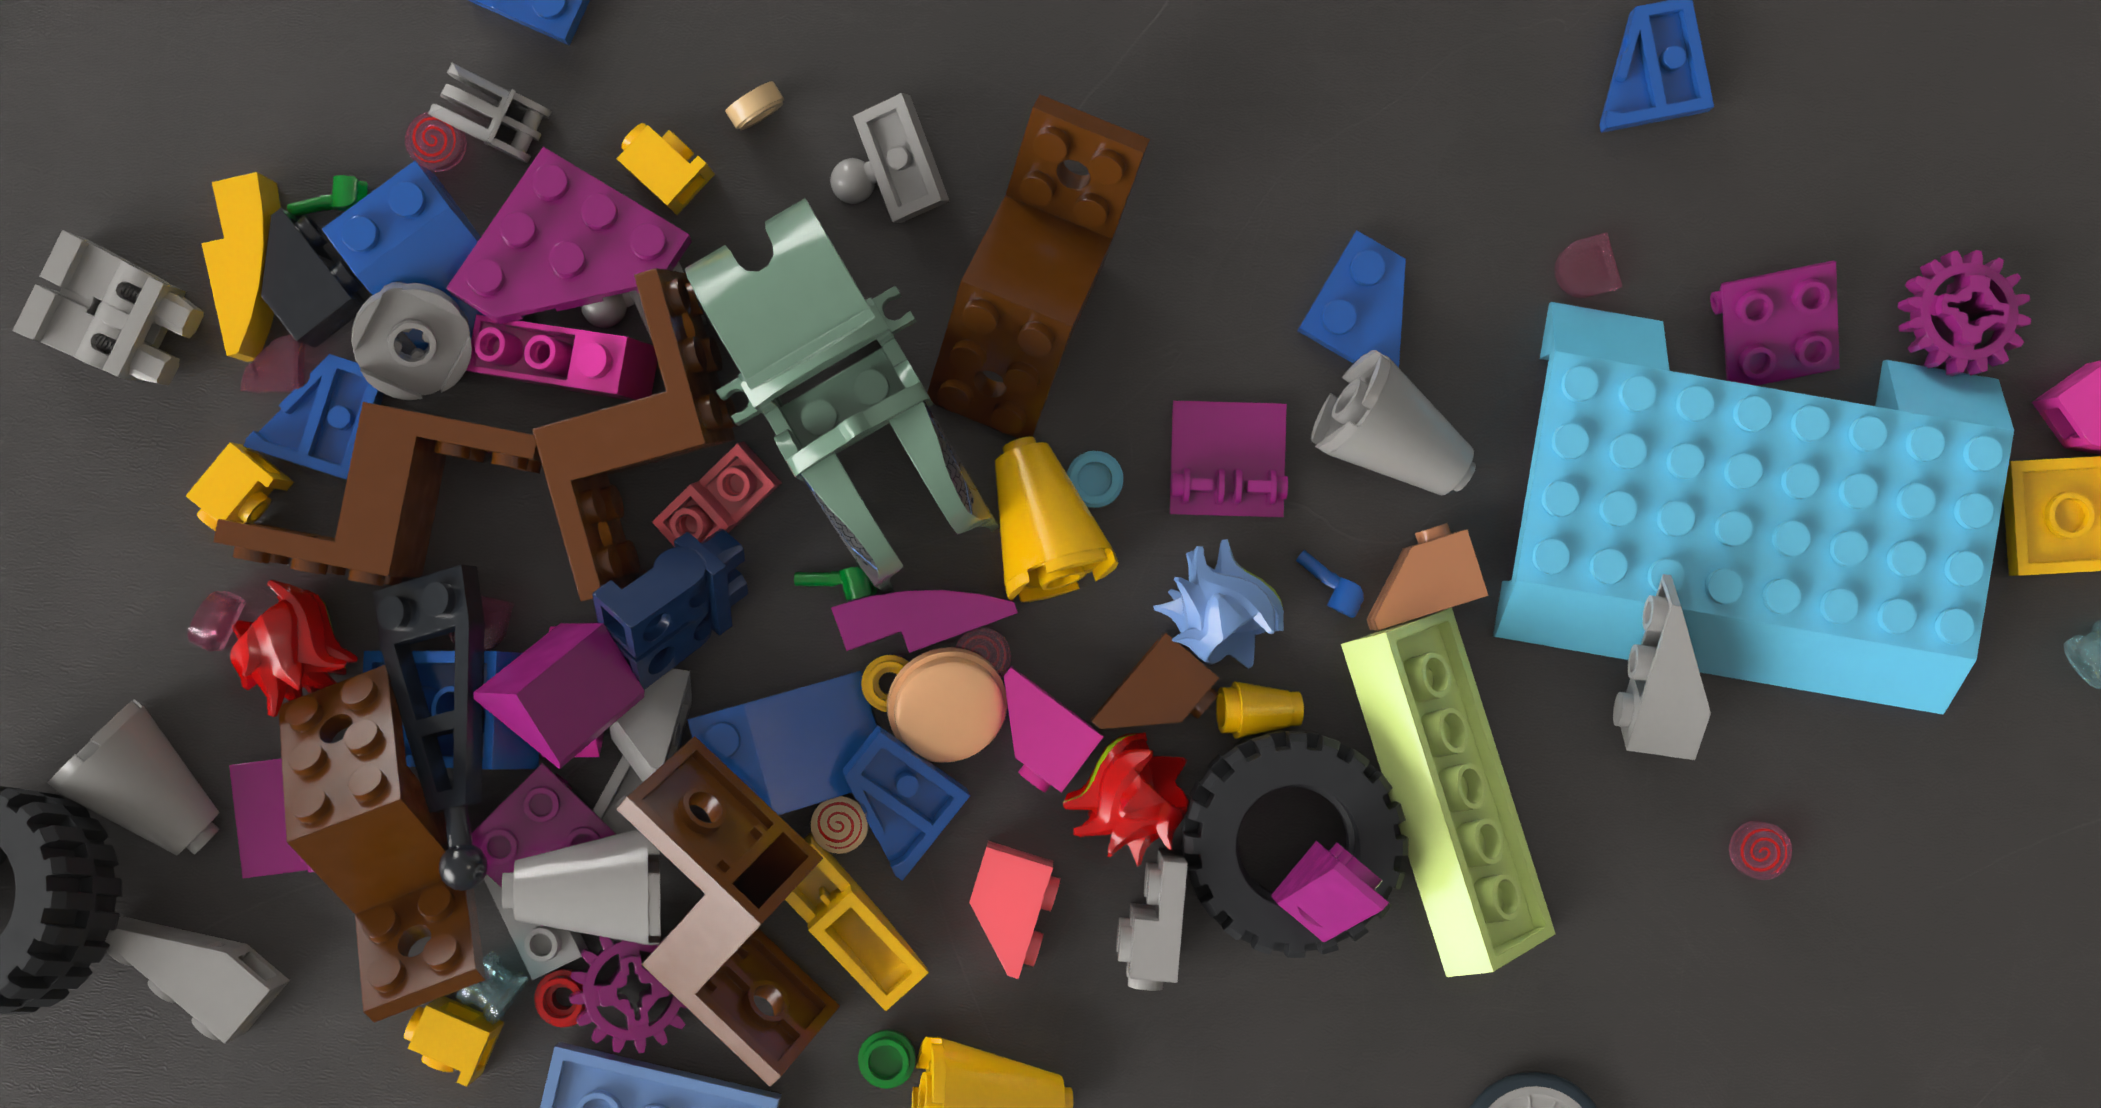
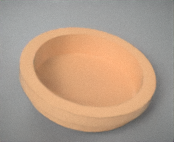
M955 647L930 650L912 659L895 677L887 697V716L895 737L907 745L913 752L932 762H955L977 754L996 737L1004 723L1007 712L1006 690L994 666L975 652Z

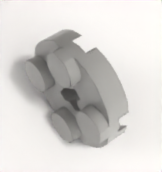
M391 282L385 285L380 292L372 295L361 306L352 327L351 342L355 360L360 366L361 373L374 388L393 398L417 400L422 399V395L433 394L439 390L442 393L453 387L461 379L471 359L472 345L467 316L450 296L429 285L420 283L406 284L403 282ZM412 328L421 330L422 339L429 343L428 347L425 350L415 348L410 355L401 352L402 341L396 338L401 331L410 332Z

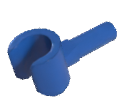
M1304 550L1296 561L1324 585L1334 589L1327 606L1348 617L1354 618L1364 600L1361 587L1350 580L1339 577L1336 573H1332Z

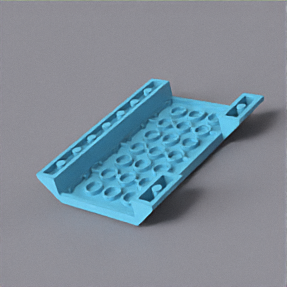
M1550 302L1540 359L1549 361L1511 581H1502L1493 637L1628 660L1632 646L1634 644L1641 645L1644 636L1643 610L1645 602L1649 595L1656 596L1662 575L1666 574L1672 576L1700 673L1944 715L1977 660L2014 428L1999 379L1978 375L1970 376V374L1966 373L1948 376L1946 375V370L1884 360L1882 362L1875 406L1673 372L1669 369L1663 321Z

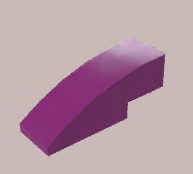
M947 590L901 591L869 596L831 607L846 651L902 632L910 653L1019 613L1016 603L983 594Z

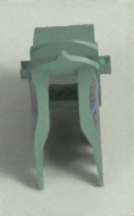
M806 198L765 221V229L772 243L774 253L767 267L760 271H746L738 264L728 247L724 245L686 267L685 272L709 320L741 372L737 379L716 390L722 400L730 398L733 393L738 391L746 393L749 399L748 407L744 411L731 416L735 424L740 426L760 413L765 415L776 434L774 436L776 445L795 478L806 482L822 510L875 587L887 594L894 590L890 583V578L903 567V564L862 500L837 456L839 452L890 423L921 478L957 535L975 527H986L993 532L999 528V525L929 407L933 405V402L893 336L916 322L911 311L895 321L885 317V306L890 301L902 297L896 286H893L875 298L871 299L870 297L865 300ZM877 339L880 343L881 349L789 403L783 404L780 395Z

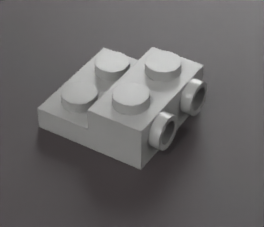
M1158 848L1157 863H1146L1144 881L1146 904L1131 903L1129 918L1119 917L1116 952H1118V961L1127 963L1126 977H1128V987L1139 990L1158 991L1163 990L1164 982H1178L1187 862L1181 850Z

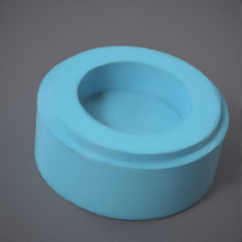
M1088 451L1079 455L1073 460L1067 472V475L1088 508H1102L1109 505L1118 497L1123 486V472L1119 463L1111 455L1102 451Z

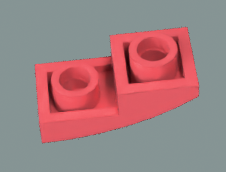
M743 441L737 443L698 482L690 484L652 523L674 547V541L687 531L701 543L719 529H724L729 533L782 482Z

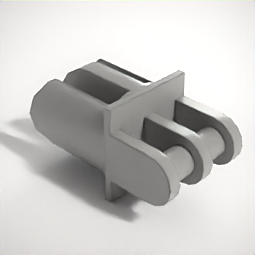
M451 62L447 71L451 77L499 102L497 106H494L457 87L445 84L440 96L489 121L487 127L485 128L437 104L431 105L428 115L484 141V144L487 146L489 145L520 161L528 163L531 158L530 155L526 154L533 139L539 141L541 133L537 129L542 118H549L552 111L516 93L513 89L509 91ZM511 101L527 109L521 123L505 115ZM500 124L517 131L511 145L494 138Z

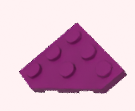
M543 147L446 289L457 299L495 322L503 324L521 320L523 315L554 308L557 311L602 302L604 297L635 290L639 293L634 274L655 268L673 271L692 240L685 231Z

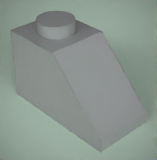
M672 668L645 689L644 698L610 726L612 741L642 782L651 776L680 748L692 704L690 671Z

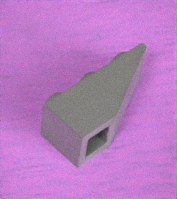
M1663 574L1656 596L1649 595L1645 602L1643 610L1644 636L1641 645L1634 644L1631 648L1628 659V676L1630 681L1626 692H1619L1616 696L1613 722L1615 726L1621 727L1627 751L1695 760L1711 712L1672 576Z
M123 916L119 917L117 929L109 930L105 942L110 944L107 953L121 964L134 966L149 979L148 986L155 995L167 1002L177 1003L193 1017L191 1019L192 1024L201 1034L212 1040H221L224 1044L245 1034L290 981L246 943Z

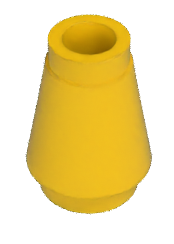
M1236 681L1232 683L1231 687H1220L1218 690L1216 717L1219 731L1221 733H1232L1236 739L1290 726H1300L1303 722L1304 704L1299 691L1289 692L1288 690Z

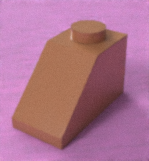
M1448 523L1415 533L1418 544L1402 549L1367 617L1370 630H1382L1489 596L1467 529L1451 533Z

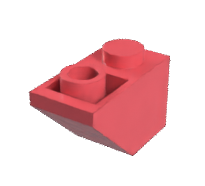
M988 841L969 903L1007 976L1019 979L1023 964L1032 967L1035 965L1044 933L1034 931L1040 909L1051 912L1061 878L1051 876L1053 870L1052 860Z

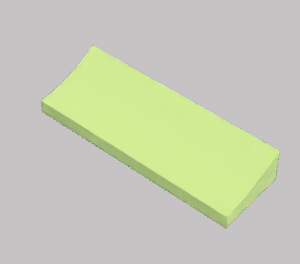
M1451 607L1341 644L1381 772L1393 787L1388 792L1390 801L1399 802L1403 809L1406 821L1398 824L1401 834L1409 838L1408 858L1446 977L1494 972L1556 934Z

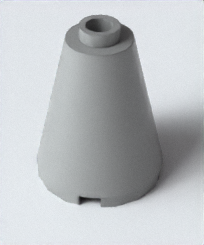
M1371 350L1361 356L1342 376L1350 384L1343 390L1339 398L1330 393L1324 402L1311 434V441L1316 444L1315 447L1329 456L1438 495H1446L1452 490L1458 492L1463 489L1472 478L1476 468V464L1472 461L1474 457L1472 446L1388 356L1381 354L1377 350Z
M135 699L103 726L47 782L57 793L176 856L185 848L195 855L219 831V828L212 821L220 812L145 706H142Z
M636 829L515 860L514 872L502 874V908H514V919L516 921L644 945H660V850Z

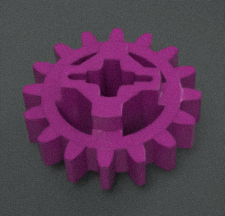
M1958 250L1941 256V262L1934 259L1922 265L1920 270L1923 277L1916 276L1907 280L1905 287L1914 294V297L1898 302L1897 308L1910 313V320L1898 327L1899 332H1914L1916 339L1907 348L1910 353L1922 349L1928 352L1924 366L1932 368L1946 361V375L1954 376L1963 373L1966 368L1971 376L1988 371V364L1994 367L2007 362L2009 358L2005 349L2012 350L2022 347L2024 341L2015 333V329L2030 325L2031 318L2019 314L2018 306L2029 302L2030 296L2027 294L2015 295L2012 288L2019 282L2021 277L2017 273L2004 278L2000 274L2003 268V259L1997 258L1983 265V255L1980 250L1964 255L1963 259ZM1954 277V282L1947 285L1945 294L1940 296L1934 295L1937 288L1946 279ZM1957 305H1960V312H1959V309H1958V308H1952V307H1955V306H1957ZM1968 315L1969 318H1973L1975 320L1968 322ZM1994 331L1986 344L1974 350L1975 344L1981 343L1983 332Z
M599 936L603 949L598 954L585 948L581 952L582 957L589 964L587 970H572L571 979L583 984V988L569 995L570 1003L577 1005L585 1004L586 1007L577 1016L576 1022L579 1026L587 1025L591 1022L596 1024L591 1036L592 1041L596 1044L603 1040L607 1034L613 1036L612 1047L613 1051L617 1053L621 1052L626 1040H633L638 1053L645 1052L646 1038L654 1036L662 1046L668 1042L664 1028L670 1024L676 1028L683 1029L686 1024L677 1012L680 1007H687L642 966L639 950L652 954L659 945H644L623 940L613 943L610 938ZM618 954L619 966L610 978L595 983L596 976L601 967L610 958ZM630 962L632 963V970L637 975L639 981L645 984L649 983L647 990L639 992V1002H636L638 1011L636 1015H634V1008L629 1003L626 995L617 994V988H622L627 984V976L629 975L628 964ZM671 994L664 1011L656 1019L649 1022L648 1012L658 998L667 997ZM597 1006L616 1007L625 1014L627 1027L616 1025L607 1020L600 1013Z

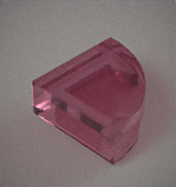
M292 335L283 336L270 342L271 344L256 356L252 364L249 363L246 367L240 391L247 393H291L294 389L303 387L305 344L297 342Z

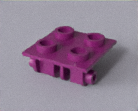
M1834 260L1721 283L1719 291L1711 292L1710 303L1715 314L1723 313L1726 381L1758 386L1840 369L1836 262Z
M1173 400L1170 514L1283 518L1284 499H1287L1288 477L1285 476L1287 404Z
M282 758L229 765L242 878L305 870L314 872L287 843Z
M543 763L471 833L473 845L480 848L486 856L488 863L486 874L501 888L502 874L514 872L515 860L616 835L572 791L573 787L566 779L558 773L554 774Z

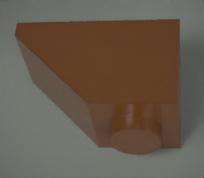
M1163 632L1091 717V722L1100 729L1179 723L1183 722L1189 713L1198 719L1218 696L1219 693L1212 686L1219 677L1179 643L1172 642L1173 638Z

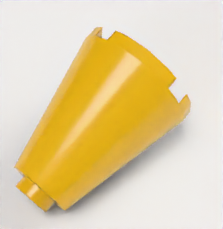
M1023 437L1004 445L1002 448L1004 453L995 460L1004 584L1008 599L1013 601L1017 595H1019L1021 602L1049 599L1080 589L1077 581L1090 572L1093 573L1095 582L1113 572L1118 566L1115 551L1049 444L1044 442L1036 443L1034 437Z
M926 1036L921 1043L915 1068L926 1069V1072L922 1073L919 1087H913L911 1108H1073L1072 1088L1064 1086L1063 1078L1059 1074L941 1037Z

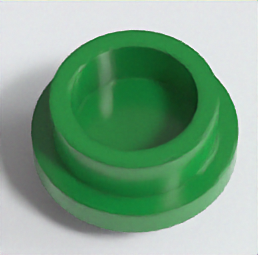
M889 1029L877 1031L867 1037L858 1055V1065L863 1077L870 1084L885 1089L897 1087L907 1081L914 1070L916 1054L911 1041L902 1033Z

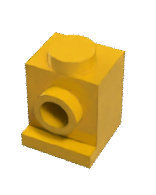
M645 123L637 125L629 132L621 144V149L624 151L616 158L676 215L682 211L715 175L708 164L699 156L689 163L688 160L694 153L670 130L660 137Z
M230 442L187 493L186 497L201 508L197 513L198 518L216 531L218 519L254 523L270 506L271 498L268 495L273 489L287 491L294 481L256 450L243 447L244 445Z
M443 996L435 999L426 1005L425 1008L419 1006L415 1010L406 1027L404 1039L411 1041L407 1049L423 1055L421 1061L427 1066L442 1072H453L455 1069L461 1071L457 1083L467 1087L482 1075L504 1022Z

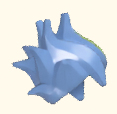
M1224 539L1220 543L1215 569L1206 564L1203 546H1196L1194 551L1186 553L1189 581L1181 577H1174L1179 590L1170 589L1168 591L1173 601L1153 606L1154 610L1169 616L1176 623L1180 634L1175 636L1172 642L1181 643L1189 647L1198 660L1208 665H1213L1221 661L1226 655H1229L1249 669L1254 663L1255 635L1265 632L1274 634L1275 631L1284 630L1282 601L1269 584L1260 577L1246 571L1235 561L1228 539Z

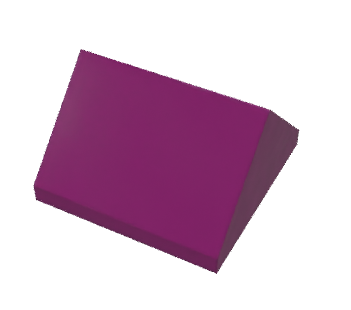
M560 623L473 693L474 700L557 768L561 769L642 700L645 691L603 623Z

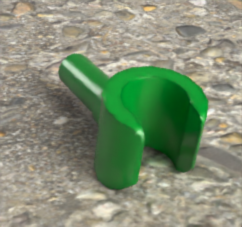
M333 176L332 195H321L290 203L287 205V211L295 216L333 209L345 212L367 196L368 183L366 181H358V178L354 176Z
M850 567L831 572H795L794 574L795 586L831 587L842 584L846 601L872 596L877 593V588L861 567Z

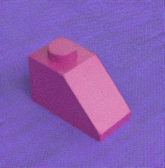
M1011 666L1004 675L1014 754L1015 758L1023 763L1018 773L1044 793L1051 785L1062 793L1102 740L1103 735Z

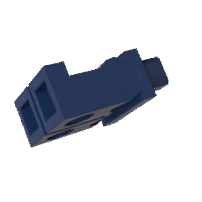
M719 529L701 543L687 531L674 541L675 548L662 552L656 558L651 570L625 588H619L610 580L592 593L598 623L605 625L644 690L705 644L710 638L712 630L720 636L733 626L731 607L748 595V587L743 575L735 569L745 561L744 548L724 529Z

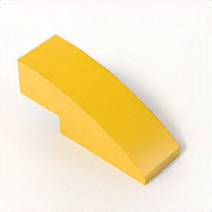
M258 172L212 182L224 238L202 243L226 355L246 362L259 360L273 321L274 312L262 298L261 292L271 215L281 208L277 183Z
M809 833L804 840L823 859L785 900L808 923V931L871 997L887 1011L922 980L929 971L863 889L828 851L817 844L812 833Z

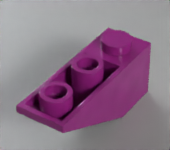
M1316 841L1271 895L1279 906L1322 942L1330 940L1379 913L1389 903L1375 891L1383 880L1337 842L1328 851Z

